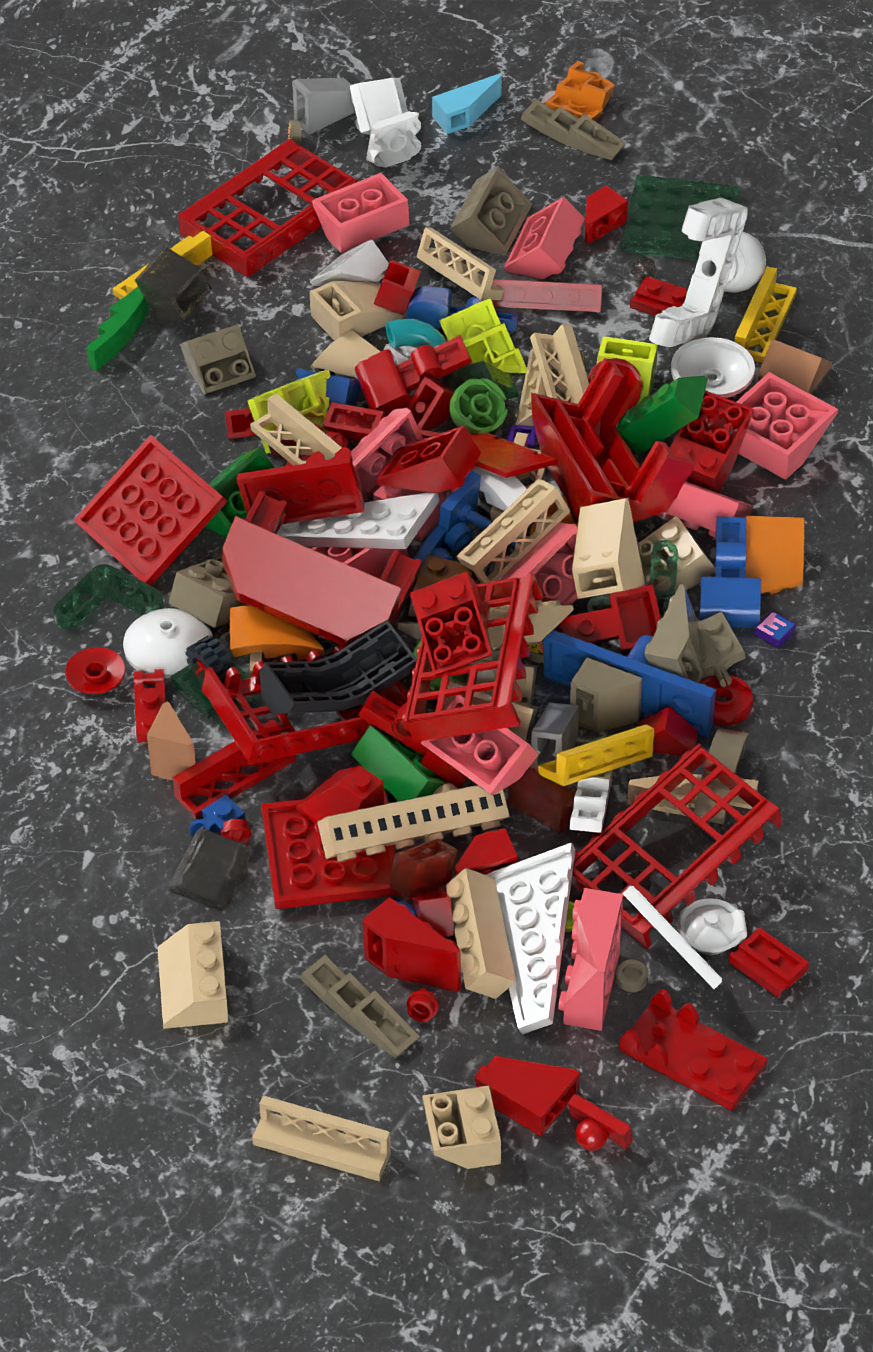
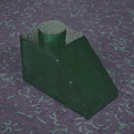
M485 361L468 364L457 370V388L469 379L485 378L499 386L506 400L519 397V392L511 376Z

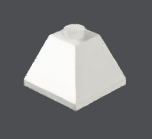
M371 239L342 253L314 277L310 283L312 286H323L332 281L379 282L384 277L383 272L387 269L389 263Z

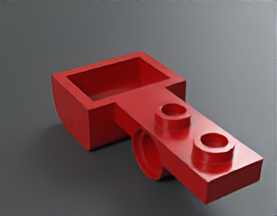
M461 335L436 347L431 345L420 346L411 352V359L401 364H398L395 356L389 349L360 361L354 370L369 408L383 411L387 417L394 409H403L408 406L412 399L410 392L418 389L425 376L437 380L473 363Z
M653 585L609 593L610 608L566 617L553 630L565 633L584 642L595 644L596 646L601 645L602 642L618 639L621 655L628 656L641 636H654L658 621L661 619Z
M372 691L358 716L393 736L397 741L403 742L424 755L420 762L421 765L460 788L466 776L421 744L422 741L415 742L410 732L404 728L402 717L403 713L406 712L408 702L399 707Z

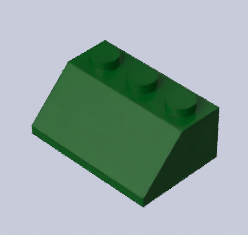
M705 376L678 378L670 384H664L652 396L644 397L632 409H626L617 427L625 443L640 455L653 447L656 441L661 442L697 419L708 378Z
M260 447L243 453L209 483L227 502L207 523L206 527L225 538L228 536L235 516L243 520L247 517L237 483L238 474L275 468Z
M373 725L369 726L351 753L359 762L358 766H362L384 782L385 792L392 794L397 799L396 802L433 795L437 788L450 783L420 764L424 755L403 742L397 741L393 736Z

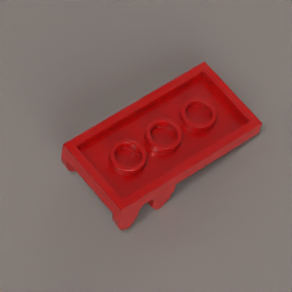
M343 447L330 460H325L324 454L318 451L313 453L305 464L238 474L237 483L247 515L260 491L265 492L266 496L275 500L287 502V507L284 511L286 518L283 524L364 512L365 500L360 490L351 451Z
M658 990L652 997L650 1005L639 1019L620 1038L619 1050L733 1111L767 1066V1058L700 1023L698 1012L691 1003L683 1005L679 1011L676 1010L671 1004L672 999L667 990Z

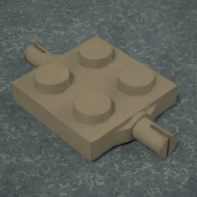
M721 611L702 621L698 619L697 621L703 665L702 678L716 675L720 685L726 687L724 678L728 685L732 682L727 669L733 664L746 659V655Z

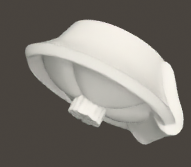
M706 898L697 900L691 905L686 906L678 917L677 927L679 934L691 947L702 954L716 955L723 953L742 943L747 937L744 911L738 910L732 904L720 899Z

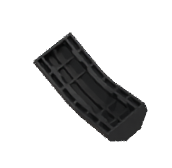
M386 620L336 654L323 659L298 662H265L260 670L261 698L272 714L343 711L365 703L372 691L379 694L410 674L413 668L416 667L417 659L390 622Z

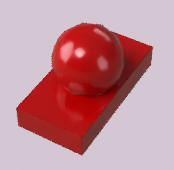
M578 1094L572 1096L568 1106L571 1117L580 1122L575 1131V1139L583 1149L588 1151L599 1150L606 1144L607 1138L626 1150L633 1142L630 1125Z

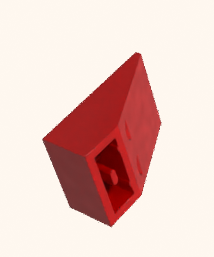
M705 390L698 418L679 430L669 448L672 454L675 455L679 447H685L694 461L695 466L691 475L687 478V482L720 493L732 471L754 409Z
M468 572L410 592L434 676L493 655L483 604L477 585Z
M389 897L362 920L364 959L387 977L455 992L461 990V950L454 941L445 939L437 933L431 924L425 921L422 922L414 916L407 906L398 904Z

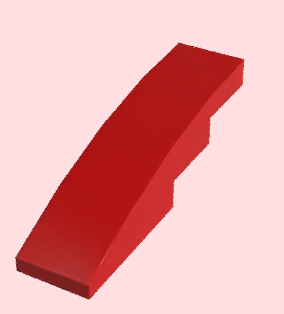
M331 402L322 426L328 431L341 432L346 438L360 442L386 416L383 411ZM419 429L423 439L441 434Z

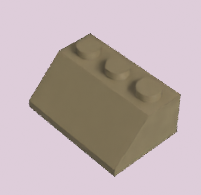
M497 167L476 179L450 229L469 248L505 255L533 203Z

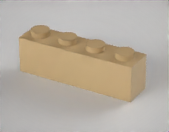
M465 868L446 885L447 894L451 900L452 920L457 946L461 950V967L465 988L496 999L516 982L495 878Z

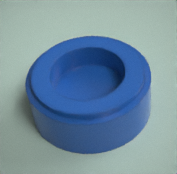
M460 522L450 529L444 542L452 551H459L470 542L473 530L465 522Z

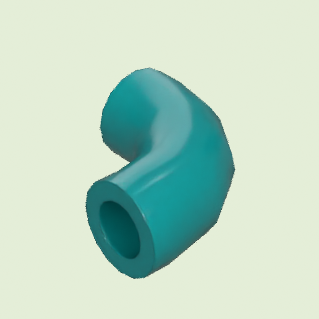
M416 319L391 320L385 324L387 338L392 348L401 346L418 348L423 345L436 347L447 342L445 337L433 326Z

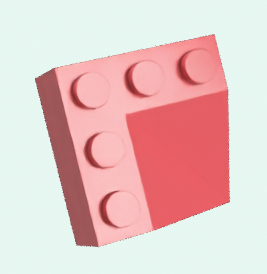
M769 372L737 401V403L754 409L738 454L786 480L805 462L838 414V409Z
M584 888L581 901L575 900L572 919L575 920L572 930L574 942L571 959H575L574 966L568 965L565 984L569 986L567 991H561L558 1010L564 1011L563 1024L602 1031L620 956L623 894Z

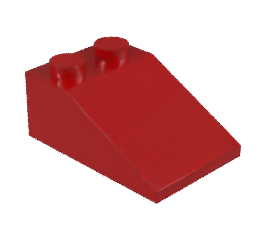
M461 426L397 448L375 482L378 486L440 493L446 490L455 491L464 485L465 478L475 468V463L481 455V451L466 428Z

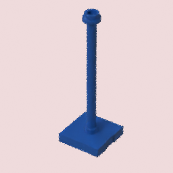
M474 471L467 475L464 485L453 491L441 505L438 526L446 529L441 546L445 549L447 548L444 542L445 537L456 524L460 522L467 524L470 522L485 530L493 522L476 513L481 475ZM511 542L510 544L515 546L516 542Z

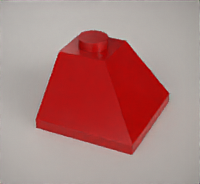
M362 766L338 770L296 806V810L317 824L318 821L328 816L385 805L384 782Z

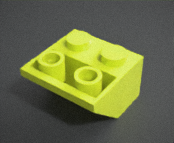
M603 336L597 363L604 358H617L633 364L640 372L644 385L640 402L644 397L650 396L657 369L658 344Z

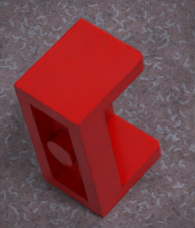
M390 260L374 304L404 316L421 271Z

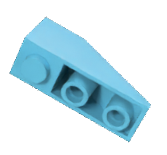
M499 73L433 96L432 118L446 134L470 127L501 97V74Z

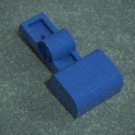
M420 286L412 294L406 319H416L433 327L442 328L439 320L484 300L474 296L467 301L466 307L451 306L453 293L450 289ZM496 311L500 323L505 324L508 333L516 332L518 313Z
M717 517L715 577L701 576L699 621L722 611L730 627L755 628L760 622L761 579L745 578L746 518Z

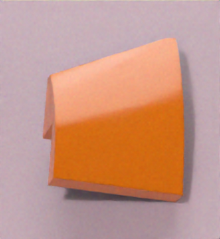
M577 61L569 67L567 77L557 84L555 94L545 101V105L554 111L562 107L578 119L585 114L596 121L608 103L615 84L601 77L596 71H586L584 63Z
M746 516L745 578L761 579V594L769 592L772 595L784 588L802 585L804 518Z
M252 606L230 608V650L233 657L263 651L266 659L295 653L298 661L307 659L308 654L313 650H317L321 656L325 655L324 648L310 631Z

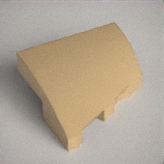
M350 329L318 356L312 364V370L314 372H320L321 369L335 372V376L358 380L354 370L355 366L360 361L381 351Z

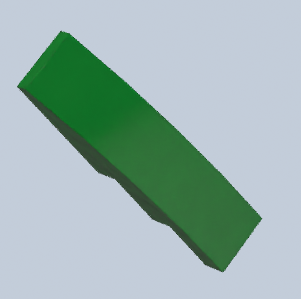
M149 280L109 308L110 318L98 327L99 337L86 346L89 367L95 371H98L131 340L144 322L153 304L152 283Z

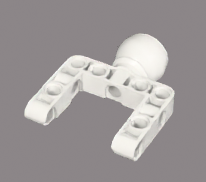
M723 198L701 202L688 207L681 231L689 235V239L703 241L699 252V259L695 272L692 275L685 302L681 307H669L656 315L649 337L651 342L665 347H673L706 337L714 326L724 291L731 293L745 291L760 280L765 271L766 256L760 242L752 235L743 232L748 215L747 207Z

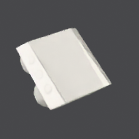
M400 78L375 80L350 86L351 99L357 115L356 126L362 134L370 135L373 125L378 121L408 112Z
M408 111L376 122L371 129L366 160L378 167L386 168L410 160L411 157L419 153L421 142L415 136L421 129V122L418 120L419 113Z

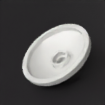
M709 337L690 341L675 352L671 361V374L674 381L681 377L705 376L708 378L705 390L724 398L732 397L744 391L754 378L755 364L750 353L741 345L723 338Z
M167 608L155 610L139 617L127 629L123 641L125 657L137 671L143 670V673H152L154 669H164V679L185 676L192 673L189 669L191 665L186 660L188 658L185 655L186 648L207 635H212L206 623L180 609Z

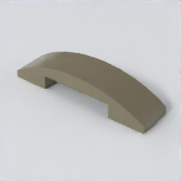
M718 728L709 753L736 774L740 760L744 756L749 733ZM705 768L702 773L701 781L710 774V772L707 771ZM717 778L707 786L721 798L731 791ZM701 792L697 795L694 813L702 818L716 803ZM722 809L709 822L724 824L727 812Z

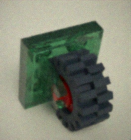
M207 635L187 647L185 655L188 657L186 660L190 665L170 676L171 684L207 719L217 712L208 697L202 692L206 668L212 667L222 684H224L227 670L231 667L238 669L241 674V680L251 678L231 659L230 653H226L225 646L223 644L220 645V641L217 638L214 639L212 635Z

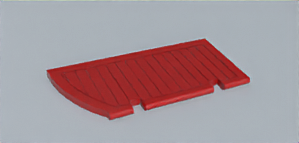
M469 433L481 451V455L475 465L502 477L509 478L558 464V459L542 453L538 454L537 451L503 438L499 439L498 436L490 433Z

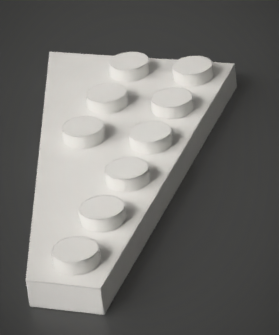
M427 492L365 502L364 512L282 524L278 535L306 547L406 549L440 500L438 493Z
M572 843L485 874L495 878L516 979V982L509 987L517 1027L522 1035L553 1024L576 850Z

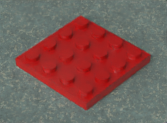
M150 435L73 521L150 588L225 505L227 500Z
M384 790V804L386 805V804H387V801H386V795H385V790ZM304 799L261 804L275 909L401 895V884L394 845L385 846V852L367 856L366 851L355 853L356 858L338 862L337 857L326 859L318 825L296 810V806Z

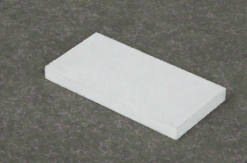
M630 886L622 893L713 989L722 982V978L634 886Z

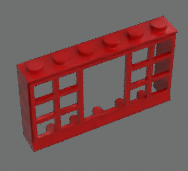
M288 139L178 214L180 235L184 238L188 236L195 237L200 232L205 231L211 235L212 256L248 278L322 226L312 204L314 198L306 194V192L318 185L328 191L327 194L357 183L358 179H354L298 145L292 139ZM282 164L293 170L282 178L270 172L272 169L278 171ZM298 174L310 180L309 183L300 189L288 183ZM264 175L311 205L279 226L233 196H242L247 186L253 182L261 183ZM226 201L237 207L236 210L227 216L215 210V208L223 209ZM243 212L255 218L253 222L245 227L233 221ZM208 213L220 220L210 228H206L197 222L198 220L204 222L207 219ZM261 223L274 230L264 238H260L251 232ZM226 224L238 231L227 240L214 233ZM243 236L256 242L245 251L233 245L234 242Z
M534 573L522 578L516 577L476 584L485 611L487 627L506 625L498 661L462 666L434 676L422 637L420 646L417 648L416 667L412 670L413 681L411 690L407 693V709L402 717L404 728L410 732L415 742L520 726L521 720L512 702L522 700V692L516 680L526 678V670L520 658L529 657L530 648L524 636L534 635V627L528 615L538 613L536 600H541L544 596ZM509 605L507 617L488 620L490 608ZM497 669L494 682L476 684L478 671ZM470 673L467 686L448 689L450 676ZM442 678L440 690L429 692L431 679ZM493 690L491 703L471 706L475 692ZM466 694L463 707L444 710L446 697ZM438 699L436 711L424 713L426 701Z
M338 645L334 649L333 655L345 647ZM313 650L308 654L306 661H317L322 659L317 650ZM285 656L281 659V662H294L291 656ZM257 662L253 667L252 677L241 680V674L238 669L231 667L226 672L224 684L221 683L212 667L206 668L202 692L210 700L247 759L248 765L361 740L371 725L362 717L349 719L359 715L365 704L362 703L360 704L361 708L336 711L341 719L339 722L295 731L285 714H276L282 725L264 729L257 716L272 712L267 706L252 709L244 697L261 693L260 670L264 662ZM397 681L381 692L384 698L399 707L408 702L407 691L400 681ZM236 698L244 711L240 712L232 699ZM245 718L250 719L256 731L251 730ZM287 732V733H285V734H280V735L271 736V737L269 736V735H273V734H278V733Z
M698 744L692 750L686 751L674 767L669 771L663 772L652 787L647 791L641 792L630 807L625 811L619 812L608 827L601 833H596L585 848L575 853L571 884L582 894L584 888L600 890L598 886L614 872L628 884L619 894H622L630 886H634L664 919L671 924L673 921L671 910L681 901L687 906L694 903L696 900L694 889L702 881H706L709 885L715 884L719 878L717 868L726 859L733 865L736 864L741 858L739 847L748 839L755 844L759 843L764 836L762 826L768 820L777 828L783 824L780 808L768 801L706 751L701 744ZM700 765L710 772L702 781L691 774ZM716 778L731 790L723 798L707 787ZM687 779L695 787L679 801L671 792ZM701 792L716 803L702 818L686 806ZM737 795L753 807L744 816L729 805ZM664 798L716 840L711 847L678 877H675L625 835ZM722 809L738 821L724 835L719 834L707 824ZM620 839L629 848L612 862L604 853ZM634 853L638 854L649 864L635 879L631 878L620 868ZM599 859L607 868L591 882L582 873ZM657 870L671 883L654 897L640 884ZM622 908L621 927L646 949L650 948L652 943L648 931L654 926L640 912L635 917H632Z

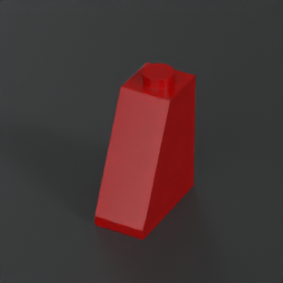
M495 1056L487 1066L482 1065L474 1078L476 1087L489 1086L494 1109L539 1136L545 1133L568 1106L574 1094L577 1095L580 1090V1072L575 1069Z

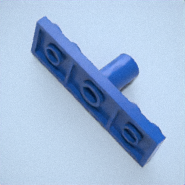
M554 630L544 638L543 677L571 687L572 679L586 658L603 662L608 666L642 678L640 713L652 716L670 707L698 730L699 735L708 738L713 730L716 689L650 666L644 653L647 643L653 638L652 636H641L627 657Z

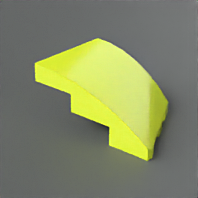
M490 298L439 320L448 341L459 335L464 340L473 362L466 365L468 370L526 373L527 367L519 348H514L504 323H500Z
M329 370L307 376L247 400L254 421L268 414L267 399L274 394H278L310 422L319 425L324 433L328 430L324 429L322 425L329 408V397H326L327 379L330 378ZM274 423L264 427L266 431H275L278 428ZM261 439L266 454L271 453L269 445Z

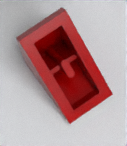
M670 707L638 722L637 727L646 724L654 728L653 752L682 756L686 751L696 747L698 730Z

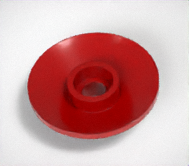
M92 647L77 652L68 660L65 667V677L68 684L76 691L84 694L108 692L117 687L125 676V664L121 656L113 650L102 647Z

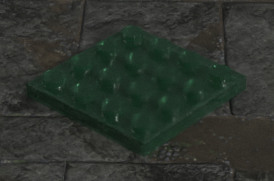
M637 174L620 251L698 260L703 241L689 239V235L681 231L688 207L717 198H723L739 204L741 187Z

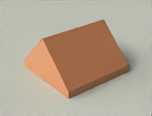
M772 339L757 380L760 381L770 372L811 394L831 368L832 362Z
M163 703L147 734L151 775L173 780L172 777L196 764L194 743L170 703Z

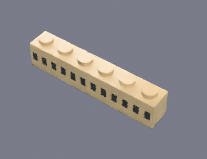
M477 785L328 816L318 821L317 824L326 859L337 857L338 862L356 858L355 853L366 851L367 856L385 852V846L394 844L396 849H403L414 846V840L424 838L425 843H431L444 839L443 834L453 832L454 837H459L472 833L471 828L478 826L482 827V831L501 827L500 821L510 816L503 790L491 795Z

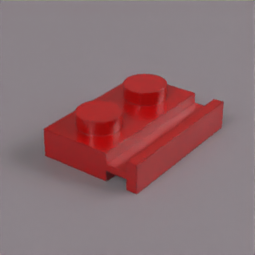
M646 276L636 290L635 296L630 299V308L656 316L662 313V310H666L669 307H681L685 302L688 289Z
M760 927L739 945L738 950L729 954L730 964L777 998L781 996L782 991L789 989L809 970L808 961Z

